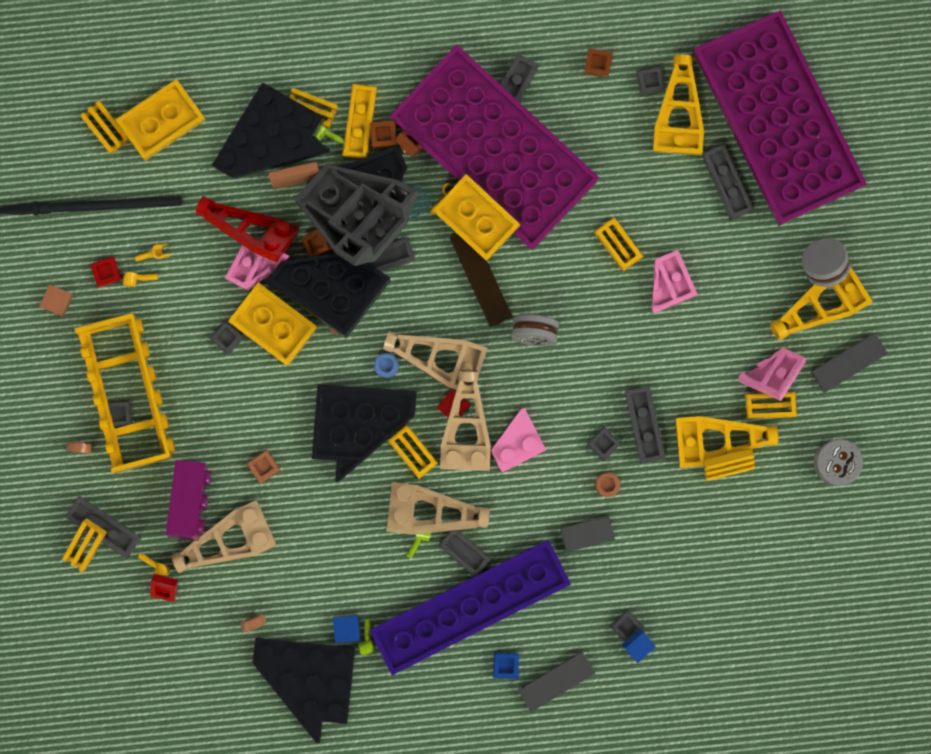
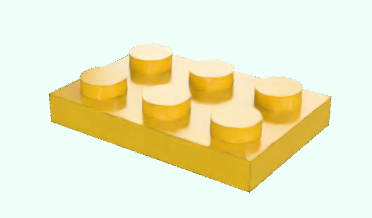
M177 79L116 119L117 124L144 161L205 121V117Z
M467 174L432 210L486 261L521 226Z
M259 282L228 321L286 366L290 365L318 328Z

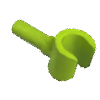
M321 125L315 135V138L319 141L326 136L344 145V138L331 133L323 125Z
M431 533L416 534L414 543L406 556L412 558L421 540L429 542Z
M370 619L364 620L366 641L358 643L362 656L372 654L374 651L369 631L371 629Z

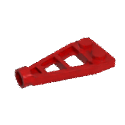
M205 196L199 200L196 207L197 215L204 217L206 221L253 253L276 263L299 233V227L279 218L218 204ZM227 217L243 221L236 228L224 220ZM250 225H258L268 229L261 239H255L246 233V229Z

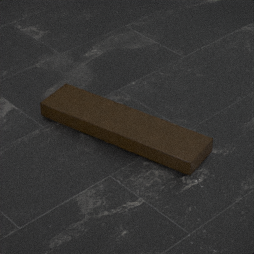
M458 234L450 237V241L489 327L491 328L513 318L488 262Z

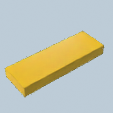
M352 84L343 157L354 159L368 157L371 136L370 123L373 122L377 87Z

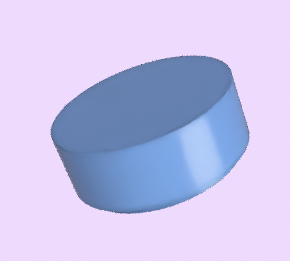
M383 353L375 359L374 369L380 377L391 378L398 372L399 363L394 355Z

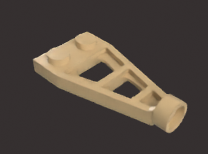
M391 331L388 332L383 346V350L397 354L440 383L454 390H457L459 384V370H477L480 373L488 349L466 340L398 335ZM398 339L400 341V346L394 348L396 341ZM422 344L432 348L427 362L412 356L411 350L413 345ZM441 350L455 351L458 354L455 369L451 373L441 370L434 362L436 354ZM464 382V383H465L466 385H471L473 382Z
M459 370V384L441 442L440 469L490 471L491 444L478 387L479 371ZM464 382H473V383H472L471 385H466ZM463 398L474 400L476 412L474 417H461L459 415L460 402ZM471 423L475 426L478 437L475 444H458L455 441V434L460 424Z
M392 482L386 532L413 535L477 527L488 528L490 508L475 507L418 485ZM421 500L434 505L436 516L431 520H416L414 518L415 503ZM442 508L458 509L461 512L460 520L443 521L441 519ZM474 515H478V520H474Z
M255 500L233 510L200 536L199 541H194L183 551L171 555V559L177 572L181 573L188 570V568L256 556L276 547L277 544L258 501ZM233 525H239L245 535L246 544L239 548H227L222 539L224 532ZM210 539H216L221 552L208 558L203 557L200 552V546ZM184 555L189 557L188 564L185 561Z

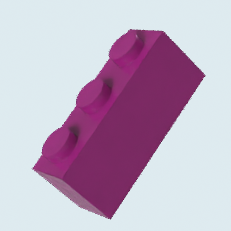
M175 460L165 533L168 538L199 541V535L204 534L205 519H202V512L207 510L208 495H205L206 485L211 483L212 474L211 470H208L206 463Z

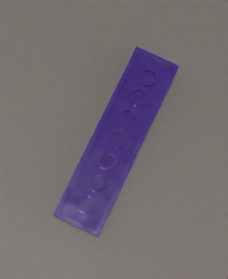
M546 540L369 631L391 675H394L571 585L550 541Z

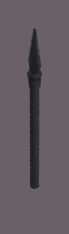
M181 197L39 203L34 201L32 204L22 203L0 207V214H33L38 216L39 214H51L54 212L181 206Z

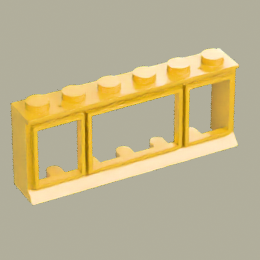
M131 313L74 328L75 333L79 335L82 347L80 348L81 355L86 362L87 378L92 385L93 401L100 416L99 425L104 432L107 454L110 455L112 463L111 472L117 474L173 459L172 452H175V446L172 437L168 438L165 429L169 428L166 414H161L159 405L163 404L160 390H155L153 381L157 380L154 367L148 365L147 357L151 355L147 342H142L140 333H144V327L141 318L136 319V316ZM129 325L136 352L98 362L91 334ZM138 360L153 419L115 429L100 370ZM155 426L162 454L124 464L117 436Z

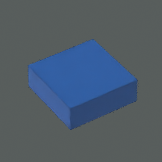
M358 615L333 617L335 643L360 641Z
M640 628L621 644L637 663L656 647Z
M494 652L493 678L518 679L519 653Z

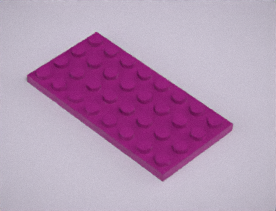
M781 10L693 49L692 52L778 226L867 185Z
M457 44L390 115L404 131L454 178L460 181L467 174L521 225L514 234L532 251L600 180L597 174Z

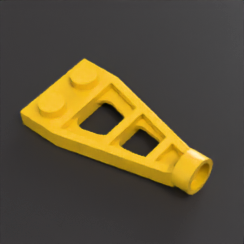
M674 55L673 71L654 126L652 152L700 156L703 153L704 127L692 68L693 56ZM676 84H686L688 86V102L673 100ZM674 108H685L689 112L691 122L689 128L669 126L668 120Z
M852 267L847 277L836 285L822 287L814 284L780 319L770 323V328L775 337L781 341L789 336V334L849 317L873 303ZM832 287L842 303L839 308L827 311L821 307L818 297L826 288ZM811 303L818 316L807 322H802L797 312L805 304ZM783 322H785V323L788 324V326H789L788 330H787V328H786V326L784 325Z
M703 416L675 419L680 468L704 466L703 460L749 448L753 450L765 445H778L776 425L765 427ZM711 429L722 432L725 441L724 446L713 452L705 451L702 435L704 430ZM732 430L747 431L749 433V443L733 447L731 445L730 432ZM763 432H765L766 440L762 437Z

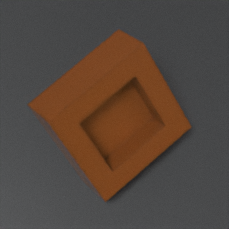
M588 48L584 74L608 78L613 52Z
M395 121L370 123L373 149L397 145L395 141L397 137Z
M406 131L401 132L395 139L401 151L412 157L421 153L424 149Z
M317 229L302 238L309 257L326 255L333 251Z

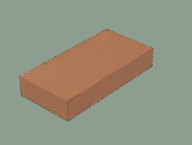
M311 162L272 171L269 173L270 182L274 190L306 183L312 180L319 172L317 162Z

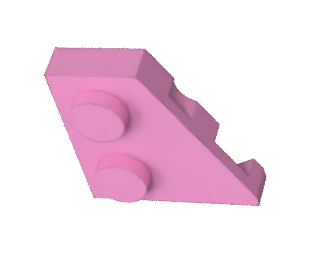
M242 245L225 279L249 291L258 282L260 283L271 275L282 261H288L291 257L284 253L276 263L253 253Z
M678 250L654 260L653 314L698 295Z
M782 348L775 352L771 358L759 362L757 368L751 372L740 374L738 379L740 383L781 401L806 363L805 357Z
M525 408L519 411L491 449V453L502 473L546 451Z

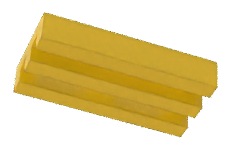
M292 88L289 97L314 112L327 117V121H324L322 125L330 129L338 105ZM297 96L302 99L313 102L315 104L326 107L328 109H331V112L296 100L295 97Z
M97 101L95 106H91L86 113L83 112L80 116L107 151L113 154L126 144L129 139L103 104ZM98 110L102 111L121 135L122 139L118 141L96 113ZM93 116L115 145L111 147L89 120V117Z
M615 217L594 231L622 272L643 258L641 252ZM611 225L614 226L616 231L619 233V235L628 245L630 250L633 252V254L635 255L634 258H631V256L622 246L620 241L611 231V229L609 228ZM603 231L607 233L612 242L615 244V246L627 260V263H624L622 261V259L613 249L611 244L602 234Z
M786 392L783 397L790 398V402L752 404L751 399H770L773 397L764 393L745 394L746 419L797 417L795 392ZM791 408V412L752 413V409Z
M408 425L388 439V442L419 479L438 464ZM405 432L429 459L430 464L426 465L404 438L403 434ZM399 438L423 469L420 472L397 445L395 440Z
M752 448L703 460L706 481L755 469Z
M86 518L79 527L62 560L65 562L69 560L71 566H78L79 571L83 573L107 532ZM87 527H89L90 530L86 535L84 541L82 542L80 548L78 549L76 555H72L78 543L80 542L83 534L85 533ZM94 533H98L84 561H81L80 558Z

